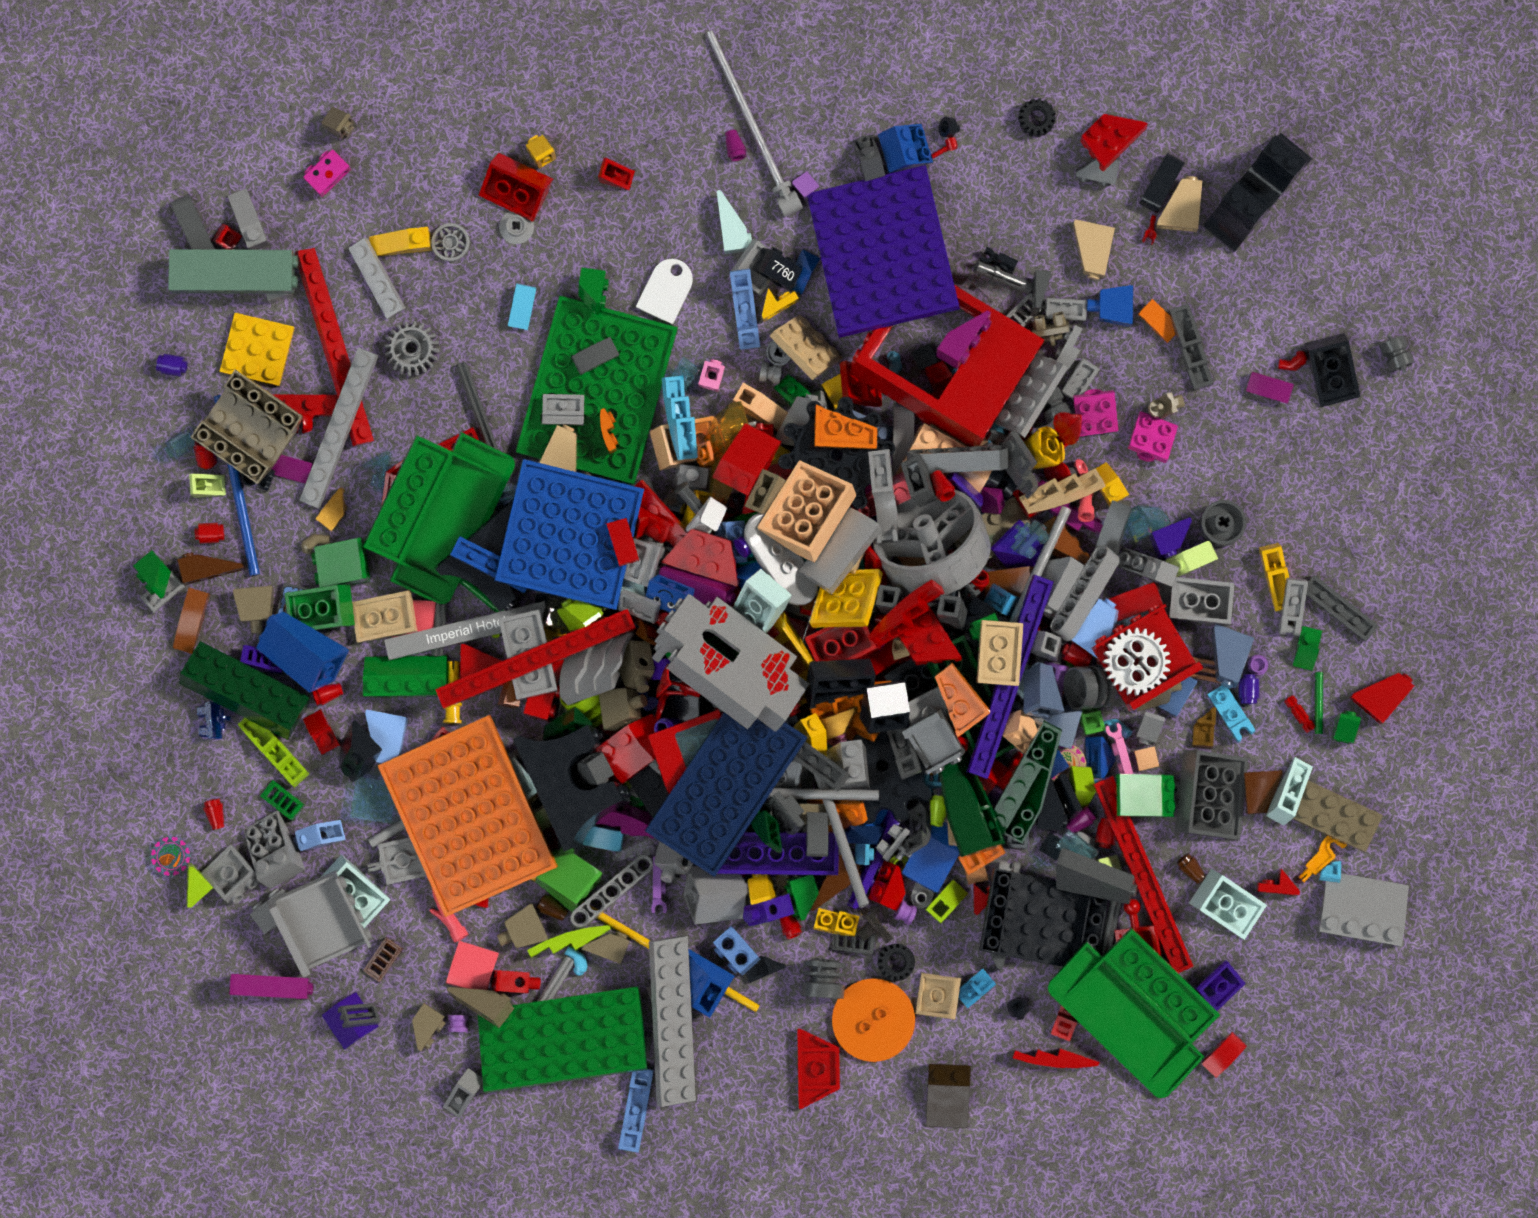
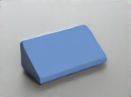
M1191 677L1181 682L1182 690L1172 692L1170 701L1158 707L1177 717L1198 681Z

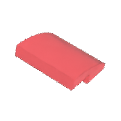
M459 941L446 984L459 988L488 990L499 953Z

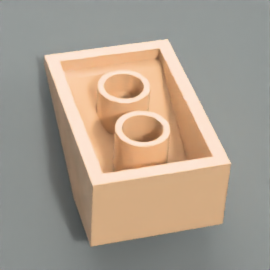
M714 416L695 419L697 446L705 441H710L714 458L723 456ZM668 424L661 425L650 431L660 471L676 468L680 464L689 465L697 462L696 458L677 460Z

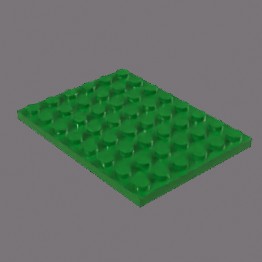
M559 296L516 453L541 460L557 425L542 424L543 394L584 395V426L567 425L573 428V433L577 435L576 470L628 484H635L662 388L661 377H665L678 327L601 307L600 315H595L584 302ZM611 337L619 356L601 364L594 370L580 375L571 357ZM605 408L606 412L611 411L616 421L613 423L615 429L608 432L609 434L613 433L618 441V444L615 445L617 451L611 454L606 447L601 431L600 411Z

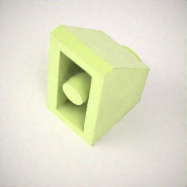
M1209 540L1167 559L1166 562L1179 567L1176 577H1181L1217 560L1218 557Z

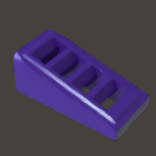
M243 645L240 662L260 672L282 674L283 670L278 666H273V662L270 659L268 665L265 664L267 657L256 647ZM257 657H261L260 663L256 662Z

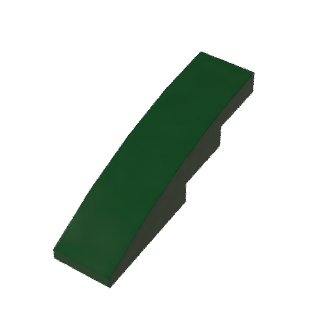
M763 804L752 820L751 825L765 845L781 853L782 845L778 819L770 815L768 807Z

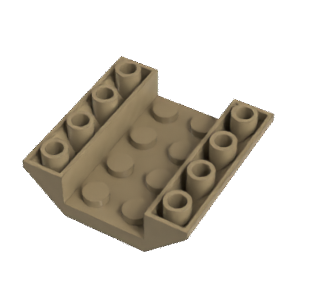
M235 369L224 385L226 389L207 418L201 420L191 438L259 484L274 467L296 434L303 416Z

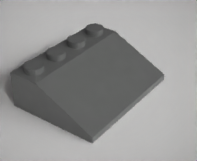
M1183 750L1175 832L1240 840L1245 797L1243 773L1247 772L1248 758L1200 750Z

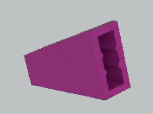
M668 564L660 568L659 575L694 588L693 597L704 605L708 601L712 603L716 597L729 606L733 605L736 594H734L735 586Z
M231 974L229 995L309 999V995H313V983H310V978Z

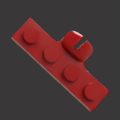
M272 394L303 416L301 420L302 433L312 430L314 417H332L338 401L337 395Z

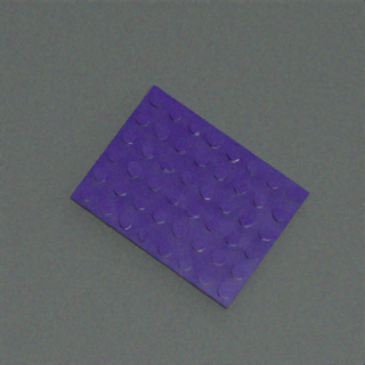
M926 165L886 174L883 177L869 181L861 180L815 191L807 196L839 338L960 309Z

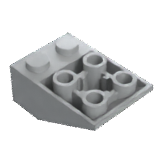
M275 811L243 829L258 882L272 889L305 870L301 854L279 811Z

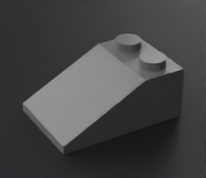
M1176 577L1171 588L1169 618L1210 625H1230L1235 583Z

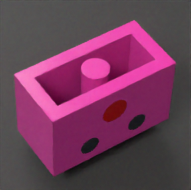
M333 149L330 152L325 151L319 157L320 161L315 166L311 165L304 172V180L321 197L327 194L351 170L350 166Z

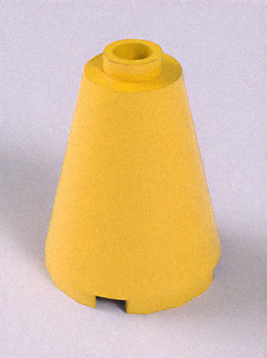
M1051 427L1039 428L1024 441L1037 461L1032 470L1057 466L1064 461V445L1062 442H1058L1056 437L1059 435Z

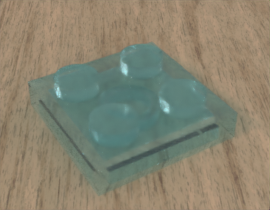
M363 777L356 780L350 818L392 824L395 804L385 781Z

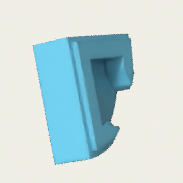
M1341 861L1332 862L1323 868L1319 880L1340 883Z

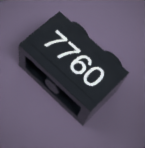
M774 247L771 249L762 248L752 270L778 287L792 291L802 268L796 265L797 261L787 256L783 257V252Z

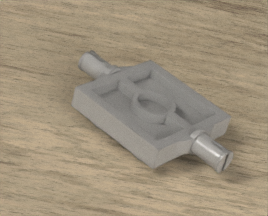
M410 837L378 844L379 862L367 864L369 873L381 870L384 873L387 885L427 876Z

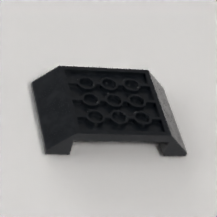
M993 868L979 951L1063 967L1086 941L1099 953L1108 900L1058 890L1054 880Z

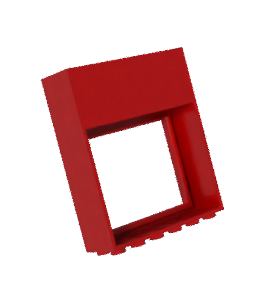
M954 285L960 309L973 317L989 311L991 312L990 321L992 323L986 332L983 331L979 336L981 337L980 342L976 348L972 347L970 349L968 360L965 364L961 363L939 399L872 359L893 325L872 330L871 333L867 334L861 349H858L852 358L850 366L853 368L850 374L967 446H980L1032 360L1038 354L1044 339Z

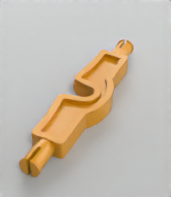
M1329 836L1325 837L1319 846V851L1305 865L1306 869L1298 878L1302 879L1301 881L1305 883L1312 874L1317 875L1323 867L1336 857L1330 849L1331 843H1335L1342 849L1347 845Z

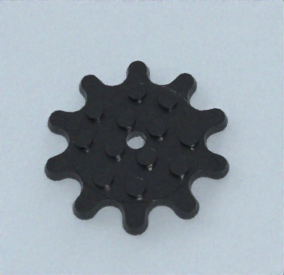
M842 397L838 401L834 412L874 427L880 425L881 416L878 413L871 412L864 418H857L853 414V401L849 397ZM811 401L806 407L809 415V422L806 425L799 426L795 423L785 425L784 434L793 440L794 450L789 454L781 455L778 459V464L782 469H794L800 460L851 483L856 493L852 505L856 509H863L867 505L864 491L871 484L868 452L889 449L891 456L895 452V445L891 441H880L877 439V449L814 447L815 405L821 406V404L817 401ZM833 450H839L842 453L840 461H835L831 458Z
M887 731L879 732L874 742L855 735L853 740H862L866 748L870 789L865 790H879V801L854 800L864 802L868 818L865 822L866 824L874 823L881 810H889L896 821L905 822L909 817L907 810L909 800L917 798L923 802H929L933 799V790L924 782L926 768L919 756L918 759L922 772L902 780ZM880 761L888 763L886 771L881 772L877 770V764Z

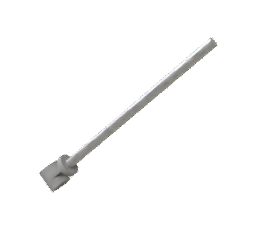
M713 30L707 32L706 36L777 185L772 191L774 195L779 194V198L776 199L784 217L803 209L798 195L795 191H790V188H792L790 181H783Z

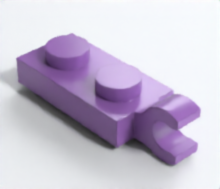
M653 857V904L651 911L655 913L656 906L661 905L663 913H666L667 906L662 901V894H666V882H662L660 879L663 871L655 865V857Z

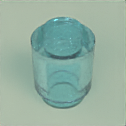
M187 431L181 432L165 442L167 446L164 450L170 458L174 456L175 459H178L191 451L195 442Z

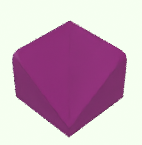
M983 487L981 511L983 513L1000 514L1005 507L1002 489Z

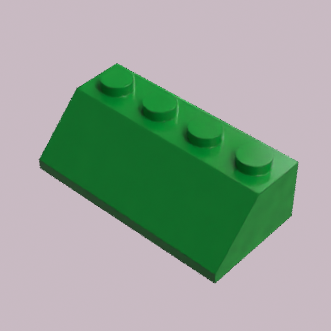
M388 656L365 657L363 697L365 698L438 697L435 689L447 685V656H406L389 660Z

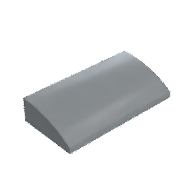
M849 507L815 563L807 559L798 572L832 595L881 532L880 524Z

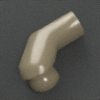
M311 534L302 541V552L310 554L317 544H330V536Z

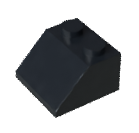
M356 720L351 723L340 743L339 768L352 782H355L371 771L382 751L380 746Z

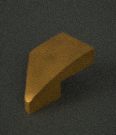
M343 487L336 491L316 517V520L330 531L337 527L347 510Z
M857 706L820 719L826 729L827 739L842 735L851 728L853 716L858 710Z
M1216 707L1210 709L1207 714L1198 719L1194 724L1192 747L1213 748Z

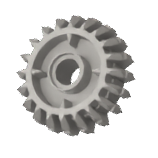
M406 321L404 322L405 328L402 329L401 325L398 324L397 328L399 331L397 333L393 329L390 331L394 336L393 338L390 336L386 337V340L391 342V344L384 345L386 349H390V351L385 352V356L391 357L387 361L389 364L395 363L392 367L394 370L401 367L400 374L403 375L405 370H407V375L411 376L412 370H415L416 376H419L420 372L418 369L422 368L423 372L426 373V365L430 368L434 366L430 360H438L433 353H440L439 349L434 348L439 345V341H432L437 336L435 333L429 335L431 332L430 327L423 330L424 323H421L417 328L416 321L412 322V327H409ZM410 344L417 345L415 353L407 352V347Z

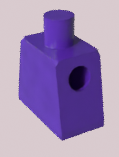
M789 894L744 906V921L749 926H754L795 914ZM774 905L776 907V911L770 913L769 907Z

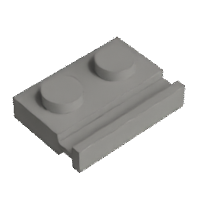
M543 394L542 424L584 426V395Z
M633 538L639 561L627 564L624 579L648 587L649 580L655 575L663 548Z

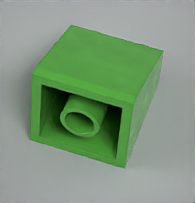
M563 848L559 851L555 849L552 854L558 867L537 876L535 882L573 912L598 885L602 872L574 853L564 852Z

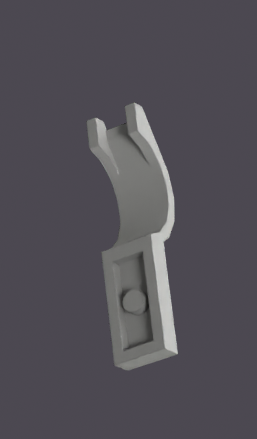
M890 450L870 451L868 455L872 494L876 507L877 523L880 524L882 529L876 537L877 544H882V541L892 539L894 542H898V513L893 488Z

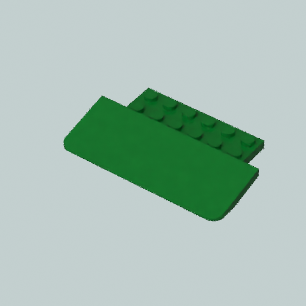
M460 432L452 450L416 434L362 546L397 562L389 579L391 582L438 604L448 603L461 578L451 575H440L434 567L451 553L459 536L467 539L490 519L514 470V459L510 455L463 432Z
M1132 927L1103 956L1086 941L1048 983L1050 995L1157 1098H1165L1170 1095L1205 1057L1192 1043L1220 1016V1013Z

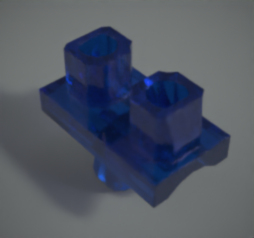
M212 701L204 702L205 705L197 707V716L199 718H206V725L199 726L198 728L199 736L207 737V739H222V730L226 729L225 722L231 721V716H225L224 709H220L219 704Z

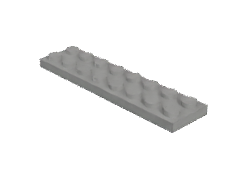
M682 935L649 941L656 1099L657 1106L665 1107L696 1101L688 936Z

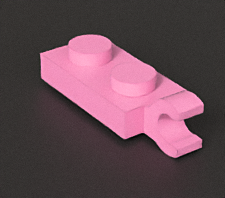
M1116 723L1117 730L1115 732H1111L1108 725L1105 726L1106 733L1113 737L1114 743L1111 744L1114 756L1118 755L1120 763L1117 764L1119 774H1133L1121 733V725Z

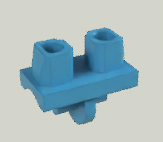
M981 969L960 987L958 998L969 1008L993 988L996 983L984 969Z

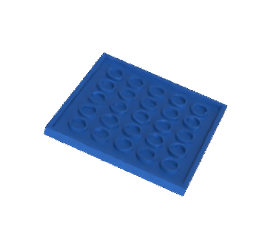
M523 459L494 581L617 610L627 565L619 567L607 523L627 518L633 537L644 489Z

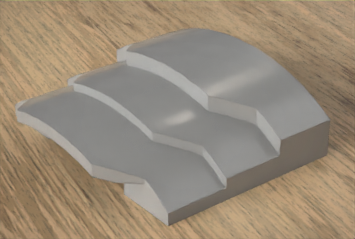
M637 628L564 659L560 674V697L567 705L615 688L620 675L617 670L622 665L625 649L629 641H633Z

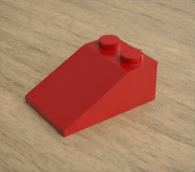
M745 423L721 458L712 478L750 496L762 469L768 470L782 441Z

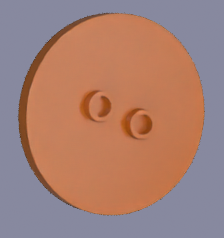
M864 979L844 990V999H837L832 1014V1027L841 1047L853 1057L869 1062L884 1061L896 1056L909 1043L914 1032L915 1013L910 999L897 985L883 979Z

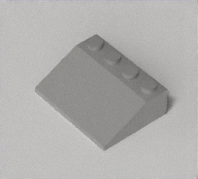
M1341 873L1340 883L1325 881L1317 932L1397 947L1402 946L1409 885Z

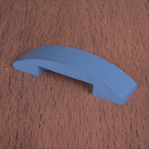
M750 268L730 271L740 350L760 347Z
M647 1069L632 1072L619 1150L639 1153L654 1070Z

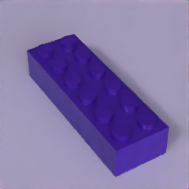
M745 831L717 874L838 875L839 847L834 832H828V856H807L805 841L807 832L799 831L791 835L786 833V831H780L782 852L778 853L765 845L755 831Z

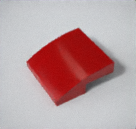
M847 360L841 362L842 397H849L855 404L881 407V392L851 375L850 373L853 368L850 366L851 362Z

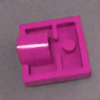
M1091 389L1085 391L1084 394L1073 396L1075 414L1082 415L1080 436L1118 431L1114 390L1102 392L1099 389Z
M1140 411L1127 449L1137 452V457L1143 461L1152 462L1158 460L1166 463L1178 425Z

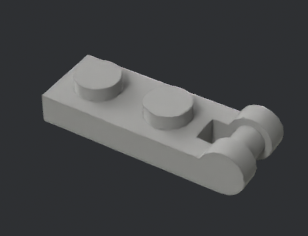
M1286 578L1278 634L1292 633L1293 636H1300L1308 587L1307 580ZM1288 620L1294 621V624L1288 625Z

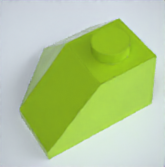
M566 599L561 603L562 607L557 612L569 631L588 626L604 614L602 610L606 611L608 608Z

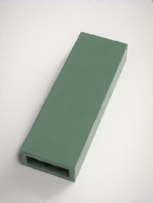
M169 249L168 290L171 293L294 294V288L298 287V277L294 276L295 268H298V256H295L293 250Z

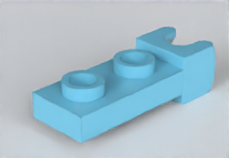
M1220 686L1207 694L1237 743L1242 739L1240 735L1241 729H1246L1249 734L1256 732L1252 723L1246 717L1227 687Z

